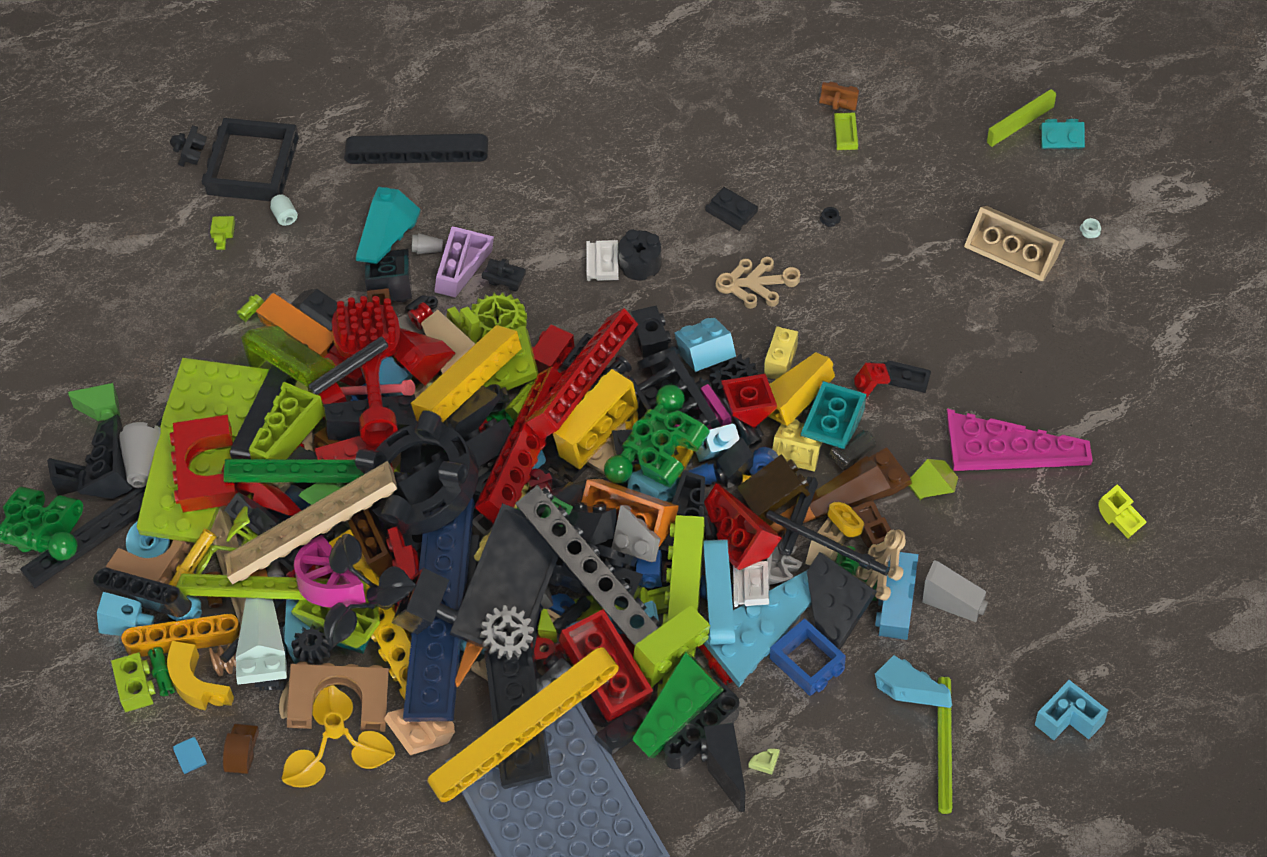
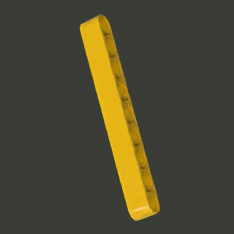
M602 647L592 651L433 772L427 782L441 802H447L456 797L612 678L619 669L618 665L605 648Z

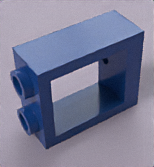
M805 618L770 647V660L809 696L813 695L816 691H822L833 676L838 677L845 669L846 655ZM807 638L832 659L812 677L787 656Z

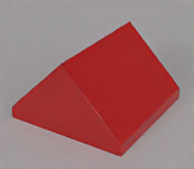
M766 374L723 380L721 383L732 415L753 428L777 409V403Z

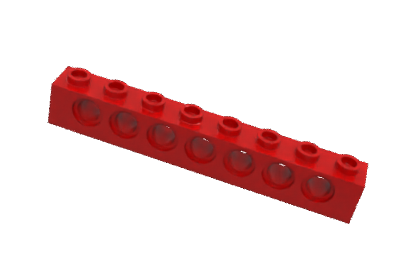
M625 308L607 317L526 423L540 439L559 430L637 327L638 323Z
M553 366L537 375L475 505V508L492 523H495L502 503L514 508L515 503L521 498V491L530 479L529 474L538 462L539 452L546 444V437L540 439L526 422L562 377V374Z

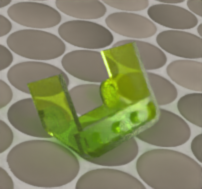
M269 325L251 329L241 337L250 367L260 368L268 361L307 386L308 392H311L308 386L311 382L335 367L332 360L323 358L285 334L279 326Z

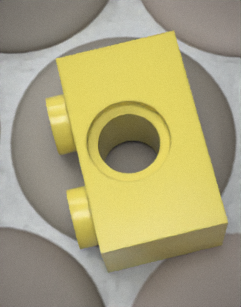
M776 327L765 359L764 374H766L767 378L776 380L790 370L797 350L798 331Z

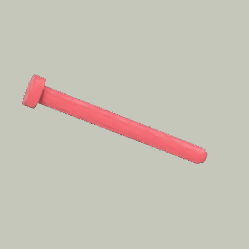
M404 380L401 384L380 385L381 394L402 393L405 396H412L415 392V384L412 380ZM366 386L340 387L345 396L367 395Z

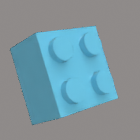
M707 318L699 324L685 326L680 331L674 332L681 352L680 356L695 372L736 357L731 333L716 318Z

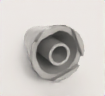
M145 422L128 424L123 427V431H120L119 434L126 479L129 484L136 488L147 485L155 448L161 434L160 427L156 425L154 428L148 427V423Z

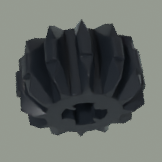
M312 624L310 629L306 630L302 626V633H295V640L291 643L292 649H294V657L299 659L300 662H309V665H314L316 661L323 664L322 658H330V651L333 650V647L326 640L324 628L321 626L316 629Z

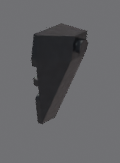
M118 414L98 424L91 442L94 446L91 454L86 455V468L80 471L78 476V492L80 494L114 499L133 489V486L126 479L119 434L120 431H123Z

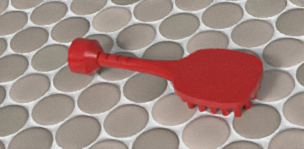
M361 296L360 303L356 304L355 298L350 297L346 307H344L343 301L337 302V311H335L332 318L333 341L339 354L349 358L381 336L388 343L387 349L360 366L366 381L369 409L364 411L359 418L360 434L362 440L368 445L379 446L390 435L398 431L394 412L383 407L379 373L382 360L395 354L399 347V320L389 298L384 299V305H380L378 296H374L372 302L368 303L367 297Z

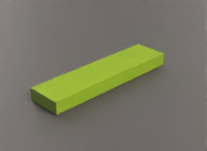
M1052 89L1045 92L989 128L987 143L993 147L1052 109L1055 104L1056 93Z

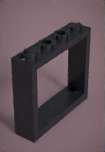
M223 118L221 126H218L217 140L212 145V156L207 161V172L202 176V185L205 186L207 195L270 202L273 197L283 195L299 141L297 126L295 124ZM230 135L283 140L271 183L217 178Z

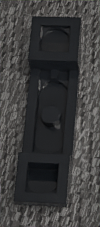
M237 493L224 510L235 520L241 509L247 506V514L250 523L247 525L257 535H261L281 523L268 510L241 493ZM302 546L294 548L287 556L277 559L288 570H294V560Z

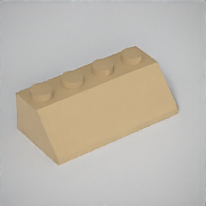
M984 206L979 209L964 247L1040 281H1044L1056 262L1065 240L991 207Z

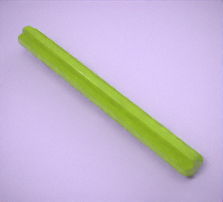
M939 677L937 683L944 684L951 692V679L949 677ZM938 706V811L941 814H950L952 812L951 707Z

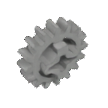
M503 605L501 612L494 608L492 611L493 616L491 614L486 615L485 619L487 622H482L481 628L484 631L480 633V637L486 638L482 645L483 647L488 645L491 647L489 650L490 654L496 651L498 652L497 657L499 659L503 654H506L507 659L510 660L512 653L519 657L521 649L527 651L529 648L527 643H531L533 637L528 634H531L534 628L527 626L531 619H523L524 611L517 614L515 606H513L511 611H508L506 605ZM500 619V625L491 628L492 624ZM507 629V632L511 633L510 636H507L506 632H503V630ZM522 637L520 643L514 646V640Z

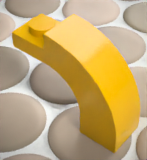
M172 641L167 665L171 680L180 697L191 706L205 711L208 702L215 706H232L234 696L229 686L203 682L195 677V669L200 657L196 645Z

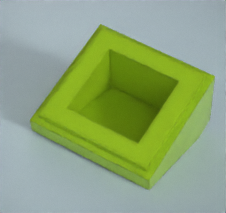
M543 609L538 626L539 637L548 638L557 643L556 629L547 609Z

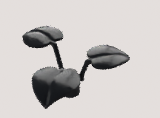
M343 534L337 540L331 550L329 564L331 569L339 574L346 572L349 568L353 574L371 587L366 594L369 603L350 604L348 607L343 603H337L329 610L324 622V634L328 644L333 648L338 643L346 640L356 628L357 615L352 609H374L377 606L387 610L417 587L405 571L396 566L390 567L382 573L379 578V586L363 576L353 567L361 559L362 548L359 541L350 534Z

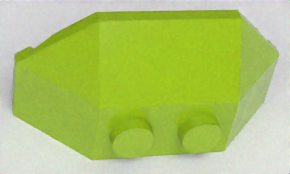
M365 596V603H369L367 597ZM299 600L291 612L307 626L311 627L313 624L318 629L321 626L324 628L326 615L331 608L313 604L308 600ZM377 606L374 609H352L357 615L356 628L346 640L340 643L356 649L366 643L380 624L379 608Z

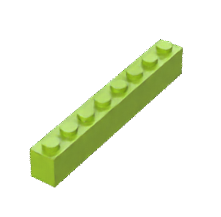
M676 515L675 523L670 525V537H674L673 546L669 545L668 560H672V568H667L666 582L670 583V591H665V605H669L668 614L663 615V625L690 605L697 611L699 610L705 528L704 517ZM695 648L691 653H689V654H691L694 658H695L696 648ZM677 665L663 677V684H658L657 698Z

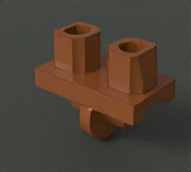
M831 81L829 83L823 82L819 103L831 105L835 110H838L839 107L853 111L856 110L859 96L857 87L839 86Z

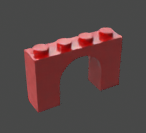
M228 414L173 423L170 441L171 445L175 446V451L171 452L173 465H176V471H173L174 484H178V490H174L176 504L181 505L183 512L227 506L238 493L236 488L237 482H224V473L202 476L193 473L189 468L193 459L201 452L232 446V426Z

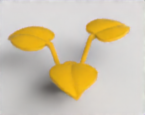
M331 685L320 691L313 705L315 721L325 727L317 757L315 758L314 753L309 750L295 751L286 760L281 779L285 784L293 787H309L318 783L326 772V768L320 760L329 737L338 739L345 735L349 742L355 746L351 753L353 761L356 765L365 769L379 767L395 756V750L386 737L375 731L362 732L358 737V742L352 738L349 730L344 726V721L351 716L353 703L345 693Z

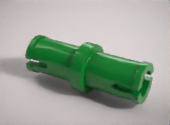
M156 647L154 648V654L152 649L148 651L153 667L151 673L157 681L160 696H169L168 690L170 694H173L175 688L168 671L163 648Z

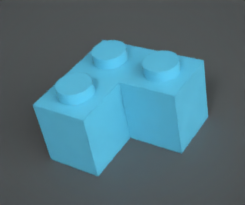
M1068 680L1038 711L1035 726L1055 740L1070 724L1086 738L1090 739L1105 723L1108 709L1072 681Z

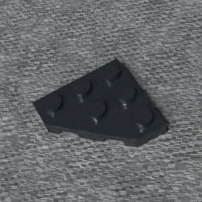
M819 552L807 571L815 627L840 650L878 591L824 553Z

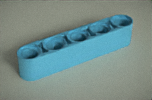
M727 539L703 541L710 644L735 643L728 542Z

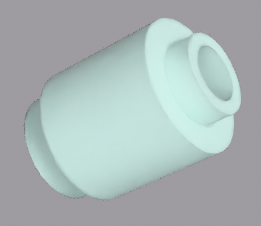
M277 195L272 198L270 208L278 223L284 226L292 224L297 219L298 214L290 199L285 195Z

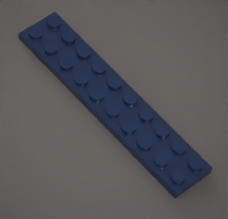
M473 498L453 521L440 529L425 533L422 536L419 571L425 568L449 580L441 603L455 610H460L466 595L474 513ZM444 502L435 510L426 513L425 516L428 517L436 513L437 511L442 509L446 505V503ZM437 617L434 618L430 626L418 635L412 632L403 713L405 722L454 720L457 689L455 679L459 668L461 639L449 635L453 624L451 625Z

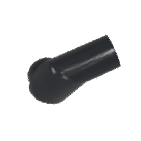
M422 295L408 304L405 310L407 313L412 309L416 310L422 302L426 303L433 310L438 305V299L435 296Z

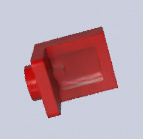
M865 363L854 378L858 392L865 393L866 397L869 396L877 384H889L891 381L887 368L883 363Z

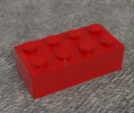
M604 609L561 631L559 642L573 665L577 664L592 651L602 647L606 649L618 665L617 673L591 693L607 722L650 700L653 689Z

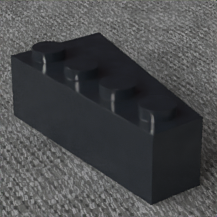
M415 394L412 396L382 397L383 407L392 410L396 416L398 430L418 423L411 405L416 399ZM368 399L324 404L325 427L328 440L344 441L361 436L359 418L364 411L369 409Z
M683 470L672 504L679 506L677 515L704 517V476ZM670 533L658 548V550H661L663 561H672L668 560L669 545L673 546L674 537H670Z

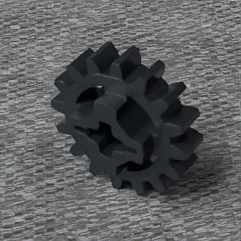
M739 354L737 358L733 357L717 363L710 368V382H712L713 389H718V395L724 393L721 384L723 380L758 375L756 364H750L749 357L743 360L742 354Z

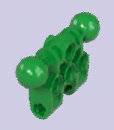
M669 384L658 390L656 395L657 406L654 410L648 409L644 417L634 423L632 432L622 444L624 451L621 455H614L606 460L604 474L610 482L621 484L628 481L633 473L632 462L636 458L639 460L645 476L667 487H671L684 470L683 464L672 457L675 448L683 446L696 452L708 437L710 431L704 424L679 411L684 404V393L678 386Z
M19 487L3 506L6 518L0 524V543L16 546L22 552L35 550L42 553L48 549L53 558L60 561L69 560L78 549L77 540L70 532L83 512V502L59 495L49 506L43 508L45 502L43 491Z

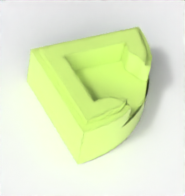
M767 749V751L754 755L749 762V768L772 775L780 750Z

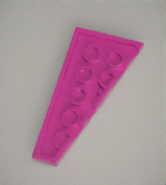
M947 409L953 471L1092 465L1090 441L1066 435L1054 436L1046 434L1047 431L1044 430L1032 431L1026 429V426L995 419L984 420L975 418L976 415L967 413V415L955 413V410Z

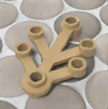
M770 257L762 258L761 263L753 271L751 260L742 259L739 262V266L731 274L723 273L717 278L716 289L723 294L733 293L744 301L745 307L751 309L757 305V296L752 293L748 294L740 288L748 287L765 298L768 306L773 307L779 303V295L776 292L769 291L762 285L785 283L788 287H794L800 282V271L797 268L789 267L784 270L783 275L760 277L764 272H769L773 269V259ZM743 273H750L746 278H739Z
M890 530L886 534L884 542L878 545L873 544L868 551V554L875 557L876 561L888 566L890 560L888 577L895 581L900 580L903 575V568L899 566V553L905 546L906 539L905 533L901 530ZM860 566L857 568L856 576L867 580L866 584L872 588L878 580L876 589L878 592L875 596L880 600L886 601L891 594V589L886 586L887 576L872 569L867 570Z

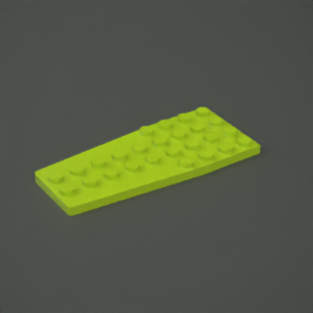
M182 358L163 414L160 427L161 434L155 448L137 522V530L140 535L196 543L204 528L211 531L220 507L183 512L181 505L175 502L174 490H178V484H174L173 471H176V465H173L171 452L175 451V446H172L170 441L173 423L228 414L234 442L269 369ZM232 446L201 452L193 459L189 470L202 476L223 474L221 472L225 459H231L230 451Z

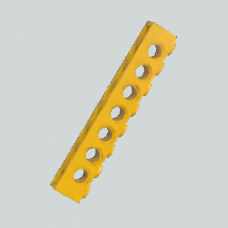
M348 530L345 533H343L354 536L351 530ZM343 534L330 541L329 544L333 547ZM362 554L360 561L354 564L353 567L372 583L379 586L380 577L367 565ZM366 584L367 587L364 593L365 596L367 594L368 589L371 588L368 584ZM395 605L387 610L378 607L379 615L384 613V618L380 621L371 638L374 642L378 641L381 647L378 649V652L385 662H389L391 666L389 673L395 682L399 681L402 687L399 691L405 700L412 636L408 630L392 623L396 613ZM395 633L394 638L387 642L388 636ZM405 652L404 659L398 661V656Z

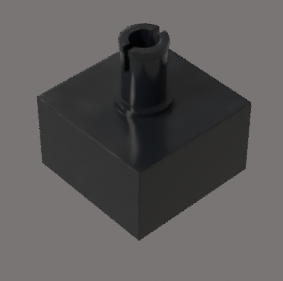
M422 568L411 578L417 587L400 600L392 620L393 624L417 635L430 626L435 617L451 625L454 624L459 610L441 603L449 580Z

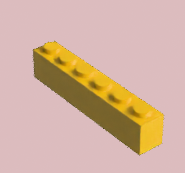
M499 325L492 328L411 403L416 421L419 420L422 411L427 410L438 414L442 418L441 421L444 422L522 349L517 331Z

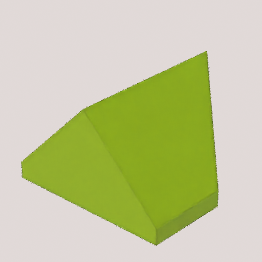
M927 459L912 475V484L909 487L918 499L922 500L924 497L955 492L958 476L945 461Z

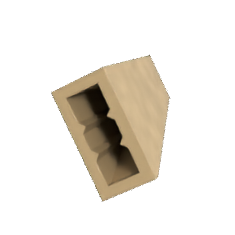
M436 310L421 323L426 336L444 341L456 353L441 369L442 374L475 345L471 339L439 310Z

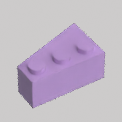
M452 226L436 276L435 293L456 297L492 252L494 237Z

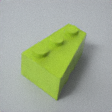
M692 605L635 645L633 658L651 688L680 662L685 652L691 653L697 646L703 645L709 638L710 624Z

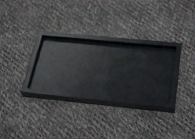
M502 503L458 612L457 619H455L449 634L487 650H490L491 647L489 645L483 647L482 644L486 638L480 637V633L484 631L481 628L482 622H487L485 619L486 615L491 614L493 616L492 611L494 608L501 612L503 605H506L508 611H511L513 606H515L517 614L522 611L525 612L524 620L531 619V622L527 625L531 627L559 557L520 510ZM556 526L553 530V534L558 537L566 533V528ZM500 619L496 620L492 624L491 628H494V626H499ZM507 629L503 630V632H506L507 636H510L511 633H508ZM522 637L515 639L513 645L515 646L520 643ZM512 653L511 659L518 661L519 657Z

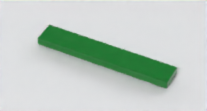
M225 459L224 482L350 483L364 475L361 470L357 469L355 460Z

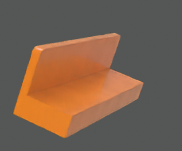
M272 293L256 310L260 321L292 343L307 344L309 355L320 363L328 354L327 349L334 343L331 331L275 293Z

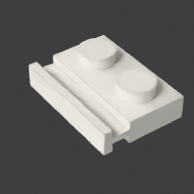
M618 240L596 241V243L587 241V281H590V279H597V281L619 280Z
M768 561L757 562L741 570L733 566L734 606L738 607V604H745V606L769 605Z

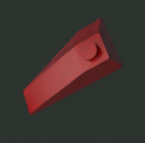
M400 328V343L397 352L393 356L423 385H426L456 353L442 340Z
M716 483L705 499L704 504L711 522L715 523L718 530L716 534L718 540L727 539L729 561L736 569H744L770 557L782 538L766 522L720 484Z

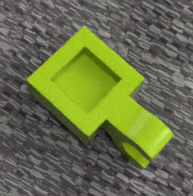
M234 216L212 218L210 234L214 238V243H217L216 250H225L226 238H233Z

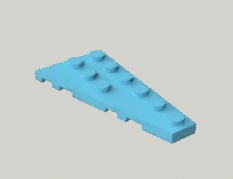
M808 570L770 590L769 605L745 606L744 604L733 610L735 643L711 645L709 632V638L704 645L738 688L744 683L745 678L757 668L759 662L770 653V647L788 632V629L800 619L801 614L812 605L807 577Z

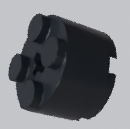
M631 229L622 237L618 244L619 267L626 277L632 280L643 281L651 275L655 276L660 271L662 253L658 235L648 231Z

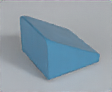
M195 737L173 746L184 774L207 764Z

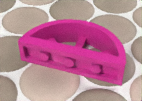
M322 535L312 539L299 550L294 560V569L299 592L306 600L332 608L337 603H343L348 607L350 604L366 602L363 583L349 568L342 574L336 573L331 569L329 556L333 547ZM313 565H323V566H324V567H321V568H319V569H316V570H314V571H311V572L307 573V571H308ZM326 574H331L327 584L312 581Z

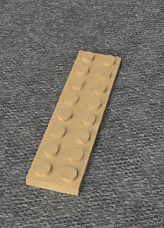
M389 462L383 463L226 554L227 578L232 584L247 579L256 570L266 568L275 559L287 556L294 548L306 545L313 537L330 531L339 522L349 520L358 511L366 510L377 500L392 495L397 489V485Z

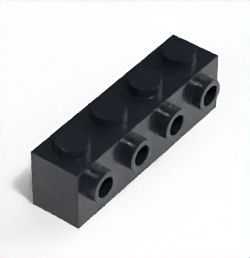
M568 550V552L572 555L579 554L577 552ZM558 557L549 583L554 586L561 585L567 587L575 593L583 592L591 595ZM593 561L587 562L584 565V571L587 573H593L597 569V564ZM611 564L616 570L613 575L618 581L623 579L631 588L629 594L634 599L639 597L643 587V574ZM603 580L599 585L600 590L604 592L610 591L613 587V583L610 580ZM619 598L615 602V605L621 608H626L629 604L625 598Z

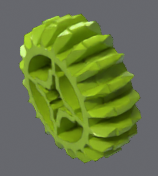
M495 292L491 297L485 294L484 300L478 298L477 304H472L471 311L477 314L480 320L477 341L482 339L496 325L512 330L524 325L525 327L527 326L525 307L523 304H520L518 298L513 299L511 294L505 297L503 292L500 296L496 295Z

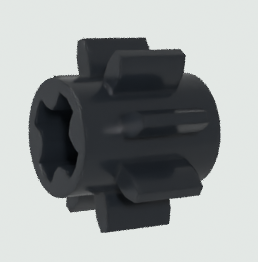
M497 384L486 387L501 397L492 412L504 410L506 403L510 402L506 387L501 388Z

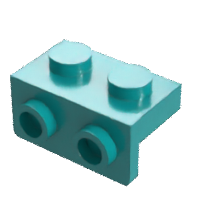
M1047 119L1045 123H1041L1039 126L1041 130V149H1079L1085 147L1084 122H1079V119H1066V122H1058L1057 119Z

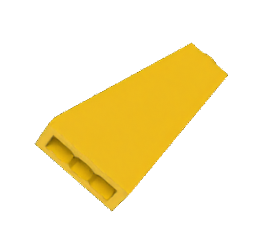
M815 352L770 383L777 403V409L768 417L786 426L791 424L817 396L822 382L830 383L835 377L831 359Z

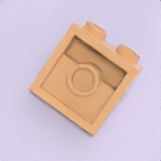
M404 708L388 712L384 718L410 755L447 745L455 733L452 721L405 722L403 719Z

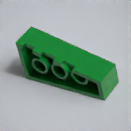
M685 652L632 740L649 758H655L674 735L700 714L724 690L723 687L691 654Z

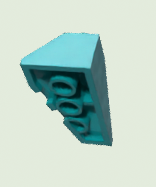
M387 187L377 188L358 247L356 261L377 264L391 250V246L397 240L400 241L408 229L411 230L415 226L421 210L400 190Z

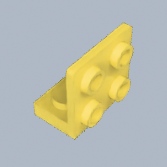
M796 419L788 426L781 423L774 437L772 449L776 451L778 456L782 454L787 461L792 459L798 468L815 471L822 442L801 436L805 423H800Z

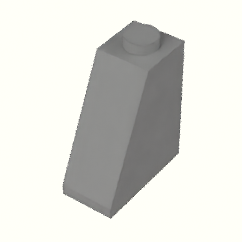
M933 561L925 580L922 603L974 622L977 621L979 614L984 615L988 602L985 601V590L940 562Z

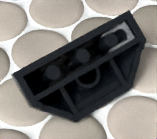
M318 289L303 291L291 305L332 332V318L335 311H337V302Z

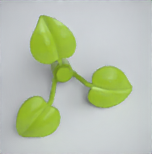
M250 492L247 497L253 500L254 493ZM247 506L241 509L234 520L233 526L226 538L227 542L236 533L244 537L241 545L258 536L246 525L250 523ZM243 528V529L246 530L248 533L246 534L245 532H243V531L240 530V529ZM211 544L198 564L196 574L203 572L211 556L217 550L233 551L237 548Z

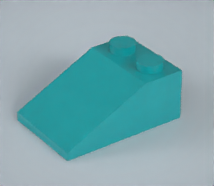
M823 381L801 431V436L845 449L864 413L866 394Z

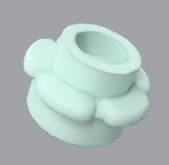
M1089 218L1081 224L1080 231L1086 238H1096L1100 235L1101 226L1098 220Z

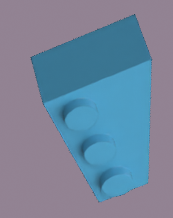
M900 552L899 566L903 568L901 579L895 581L887 575L886 586L891 589V594L886 601L880 599L878 601V606H883L882 613L877 612L875 626L880 627L879 636L908 639L919 554Z

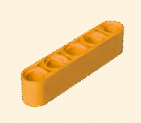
M223 614L132 627L123 632L121 639L129 655L139 652L141 657L148 656V651L151 649L154 654V648L156 647L163 648L164 654L169 653L172 641L194 644L197 649L228 645V643L232 644L240 635L241 627L235 615ZM234 627L233 629L226 631V629Z

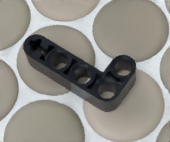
M713 677L724 690L700 714L665 744V763L669 768L680 769L684 767L700 752V736H704V727L713 726L706 724L707 721L716 722L714 725L733 723L739 717V698L718 678ZM727 705H730V706H732V707H734V708H733V709H730V710H727V709H724L723 707H724V706H727ZM691 736H696L699 739L691 741L688 738Z

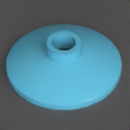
M137 522L130 528L126 537L127 551L142 558H153L165 553L170 543V539L140 535L137 530ZM154 539L153 543L149 546V541Z

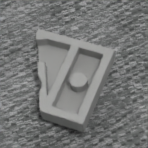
M621 505L612 549L649 562H656L660 538L654 531L648 529L647 524L641 518L638 519L630 511L631 508L629 506Z

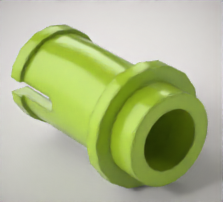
M257 294L250 296L249 301L237 311L238 316L247 322L264 303L263 299Z

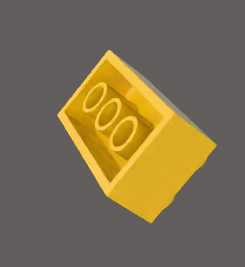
M611 369L607 375L601 377L599 383L592 390L585 394L584 399L575 407L559 430L553 433L561 458L580 470L611 437L612 431L618 430L639 408L632 381Z

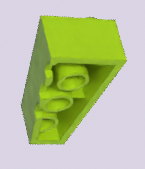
M283 382L279 396H276L273 401L274 406L271 412L267 413L263 427L259 428L249 448L251 459L286 460L324 417L321 396Z

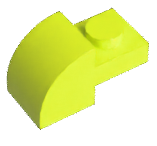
M1117 484L1099 500V510L1108 524L1113 522L1129 539L1147 522L1131 506L1134 501Z

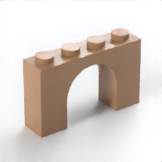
M173 540L172 545L165 553L153 558H142L118 548L106 565V568L169 584L173 575L177 572L176 567L182 564L195 543Z
M307 662L291 664L287 728L312 729L313 703L317 694L331 685H345L353 689L361 699V731L385 732L386 721L384 718L387 708L389 668H383L379 665L359 667L355 664L335 666L331 663L309 665Z

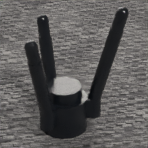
M723 398L724 404L732 415L727 398ZM732 415L741 429L739 439L743 438L749 449L762 443L761 437L764 435L760 425L758 424L755 428H752V426L745 427L741 420Z

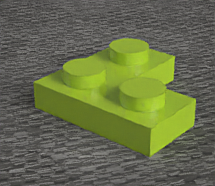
M455 306L447 309L446 317L476 344L480 325L477 314L473 313L468 306L460 309V313Z

